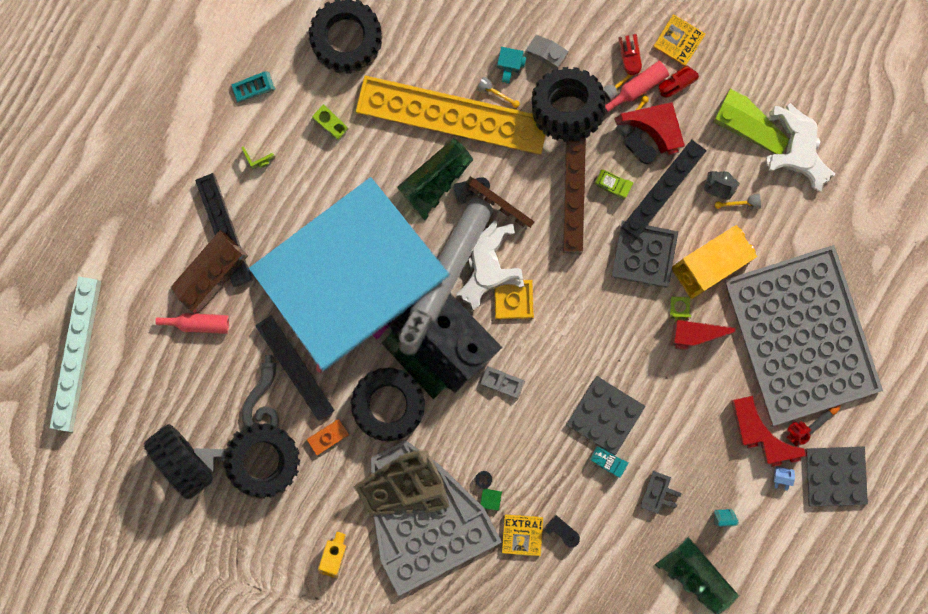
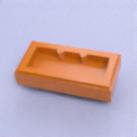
M340 419L306 440L318 456L349 436V433Z

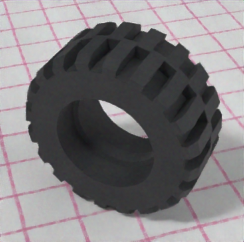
M360 0L326 2L324 4L325 7L319 8L316 11L317 15L311 19L309 41L318 61L323 63L329 70L333 69L337 73L344 71L346 74H350L354 70L359 72L362 70V67H368L372 64L371 61L376 59L378 51L381 49L382 30L378 17L367 4H362ZM349 19L356 21L362 27L364 33L361 45L350 52H339L333 49L328 41V32L331 26L340 20Z
M563 67L561 70H558V68L552 70L551 74L546 73L542 76L543 80L539 79L537 81L536 87L533 88L532 112L536 126L539 130H543V134L548 137L551 135L552 139L557 141L563 139V142H569V140L579 141L581 137L585 139L590 136V132L595 133L598 130V126L602 124L603 116H605V92L603 91L602 84L598 82L594 75L590 76V72L586 70L580 71V68L573 67V69H568V67ZM563 97H575L585 103L581 109L574 112H562L552 106L556 100Z
M391 367L379 368L367 373L365 377L359 380L353 390L351 412L357 426L368 436L381 441H395L410 435L419 426L424 415L425 399L421 387L411 375ZM386 386L399 389L406 399V410L403 416L391 423L379 421L373 416L370 409V400L374 392Z
M254 423L251 426L242 427L241 431H236L233 434L232 440H229L226 444L228 445L227 450H224L223 456L225 461L223 462V467L226 469L225 474L235 488L250 497L265 499V497H275L279 492L282 494L286 491L285 488L288 485L291 486L294 481L292 479L299 472L297 470V466L300 465V459H298L299 450L295 447V441L289 437L287 432L270 424ZM261 442L272 445L277 450L279 456L276 470L264 479L250 476L244 467V457L248 449L254 444Z
M171 424L164 425L145 441L143 446L151 461L170 485L185 499H192L212 483L213 476L209 468L195 454L189 442Z

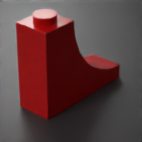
M673 102L621 113L614 118L616 125H631L645 131L657 144L660 154H677L679 149L685 146Z

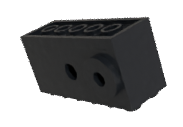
M450 293L434 325L429 327L415 353L422 362L428 365L433 374L438 376L445 383V386L455 394L489 363L503 347ZM414 303L387 323L392 331L400 337L410 318V311Z

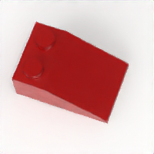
M676 320L673 325L671 345H674L677 350L686 351L688 348L730 335L735 332V328Z

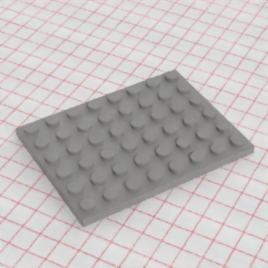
M834 245L724 280L772 426L883 391Z

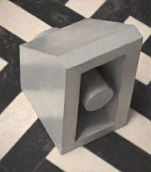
M535 35L526 49V52L551 68H558V70L569 52L552 40L539 35Z

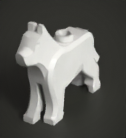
M791 103L786 106V109L774 106L769 111V121L779 120L785 131L791 136L786 154H773L766 157V167H769L768 171L785 167L792 171L800 172L809 178L811 187L814 190L822 191L823 184L829 182L830 177L835 176V173L822 162L816 153V149L820 145V139L817 138L816 122L797 110Z
M494 220L482 232L472 251V257L468 258L470 269L474 268V272L469 281L456 293V296L462 297L463 302L469 304L471 311L480 306L481 297L489 290L508 284L520 288L524 287L522 270L519 268L501 269L495 253L506 234H515L513 223L497 228L498 223Z

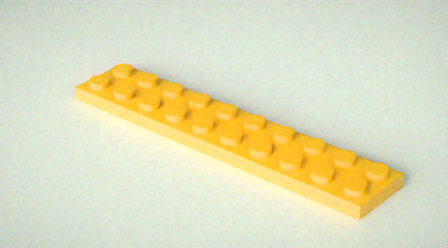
M364 75L356 113L537 155L542 154L546 135L543 134V130H539L536 126L532 113Z

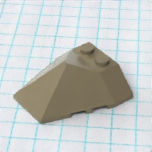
M424 450L401 455L354 485L357 494L370 515L394 514L395 511H406L407 514L413 513L416 510H425V513H431L449 507L442 477L429 453Z

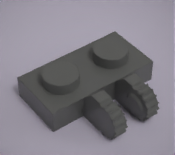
M653 471L640 507L659 514L662 504L677 508L678 505L675 502L664 500L666 492L675 497H681L682 493L668 488L672 477Z

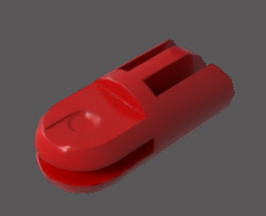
M633 34L635 50H632L630 36H625L626 52L622 37H618L625 72L629 75L638 74L642 69L637 34Z
M686 65L659 85L658 89L661 96L669 98L684 90L698 80L699 74Z

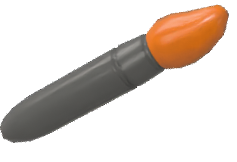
M841 405L829 408L828 411L809 426L811 429L810 435L832 415H835L840 410Z

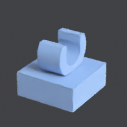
M775 466V488H778L779 484H785V490L787 491L789 486L794 485L795 470Z

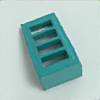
M267 71L231 84L237 103L275 90L271 75ZM262 78L264 79L266 87H264ZM254 81H257L259 90H257ZM248 83L250 84L252 93L249 92V89L247 87ZM239 86L243 87L245 93L244 96H242Z
M732 509L714 511V523L716 526L739 525L735 512Z

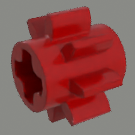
M802 421L799 424L794 422L787 429L789 434L787 439L795 446L798 444L804 445L810 440L811 435L809 432L811 429Z

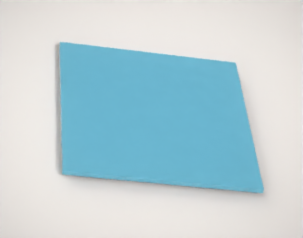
M372 177L368 178L249 267L250 271L323 371L450 276Z

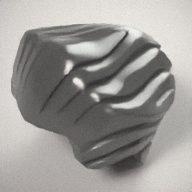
M727 171L708 172L704 190L716 197L730 200L740 183Z

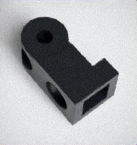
M637 127L623 141V144L641 163L648 165L655 160L656 150L648 146L640 138L643 133Z
M475 178L490 189V183L486 178ZM466 181L456 183L453 186L458 205L466 203V197L477 195L468 189L471 185L466 183Z
M556 514L543 528L549 535L553 531L562 538L563 543L568 547H576L580 542L579 534Z

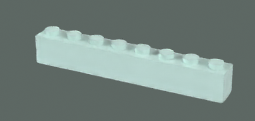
M78 276L50 423L51 429L73 432L101 287V281L97 279Z

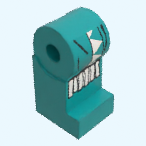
M598 446L589 459L618 478H621L629 464L627 461Z

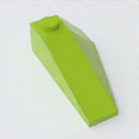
M729 89L713 123L774 154H783L789 138L772 121H769V118L748 97Z

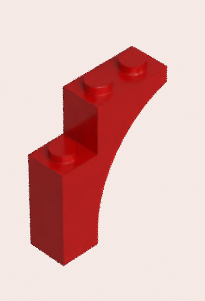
M753 396L731 400L741 445H747V448L759 446L758 442H761L765 464H771V467L783 465L782 461L790 460V463L801 461V457L806 456L804 448L782 442L765 427L756 411Z

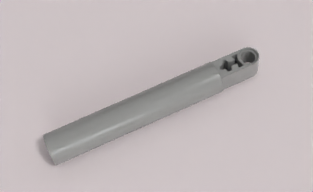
M480 198L470 199L438 259L450 276L414 303L410 311V318L400 337V348L403 353H415L429 327L434 325L493 213L492 206L485 200Z

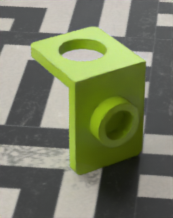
M244 146L241 147L252 169L258 166L263 168L270 164V160L276 158L271 153L252 162Z
M672 296L670 318L675 319L674 322L676 320L686 321V319H690V298ZM677 301L685 303L686 308L683 312L675 310L674 306Z

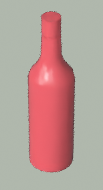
M658 60L623 85L620 94L605 105L606 111H611L623 102L635 101L669 77V72L663 63Z
M183 313L175 318L156 317V325L175 326L183 332L228 334L229 315Z

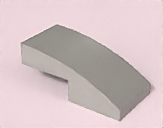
M487 366L480 384L519 399L525 381Z

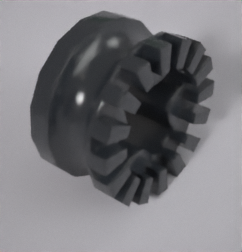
M481 471L476 475L475 482L479 487L487 488L492 484V476L487 471ZM481 474L483 476H489V478L487 479V481L489 482L488 484L485 485L484 483H479V476Z

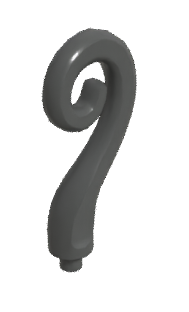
M265 355V363H261L260 380L250 392L243 405L242 421L244 426L254 424L252 420L253 407L274 381L276 363H273L272 355ZM263 406L256 411L255 419L257 421H261L263 415H268L271 418L270 425L278 427V414L273 408Z

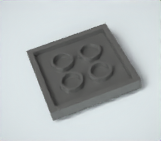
M647 225L639 237L635 239L620 227L611 277L668 288L679 231Z
M596 376L566 425L616 455L646 406Z
M865 446L806 448L809 506L868 504Z

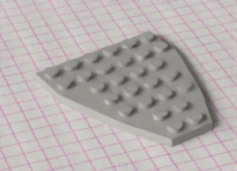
M407 440L371 457V474L397 457L419 449ZM433 459L432 461L443 480L449 503L448 508L431 513H425V510H416L413 513L407 514L406 511H395L394 514L374 515L381 563L398 596L502 543L484 507Z

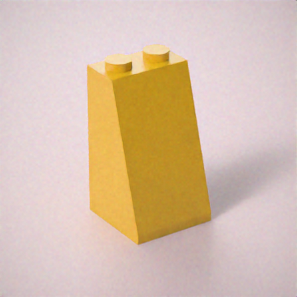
M735 225L673 265L672 271L692 300L758 256L754 247L746 240L742 229Z

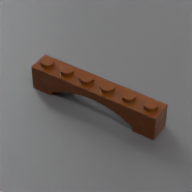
M581 137L579 141L569 140V142H566L563 253L582 254L586 154V138L584 139V137Z

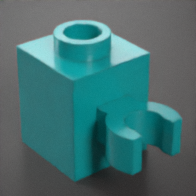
M501 46L497 69L504 70L503 83L509 84L511 73H519L520 68L525 67L526 57H523L524 51Z

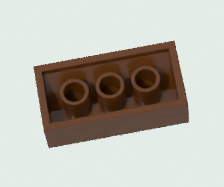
M220 230L174 282L171 288L178 300L191 312L199 313L249 255Z

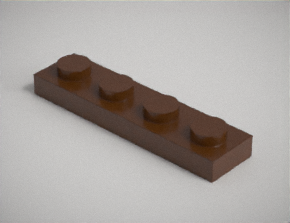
M470 176L466 183L471 185L468 189L477 195L479 193L485 195L484 200L492 206L495 203L501 207L499 211L508 217L510 214L516 217L515 222L523 228L525 225L531 228L535 221Z

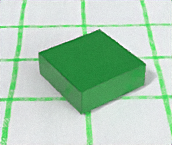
M483 488L481 505L486 509L499 511L502 492Z

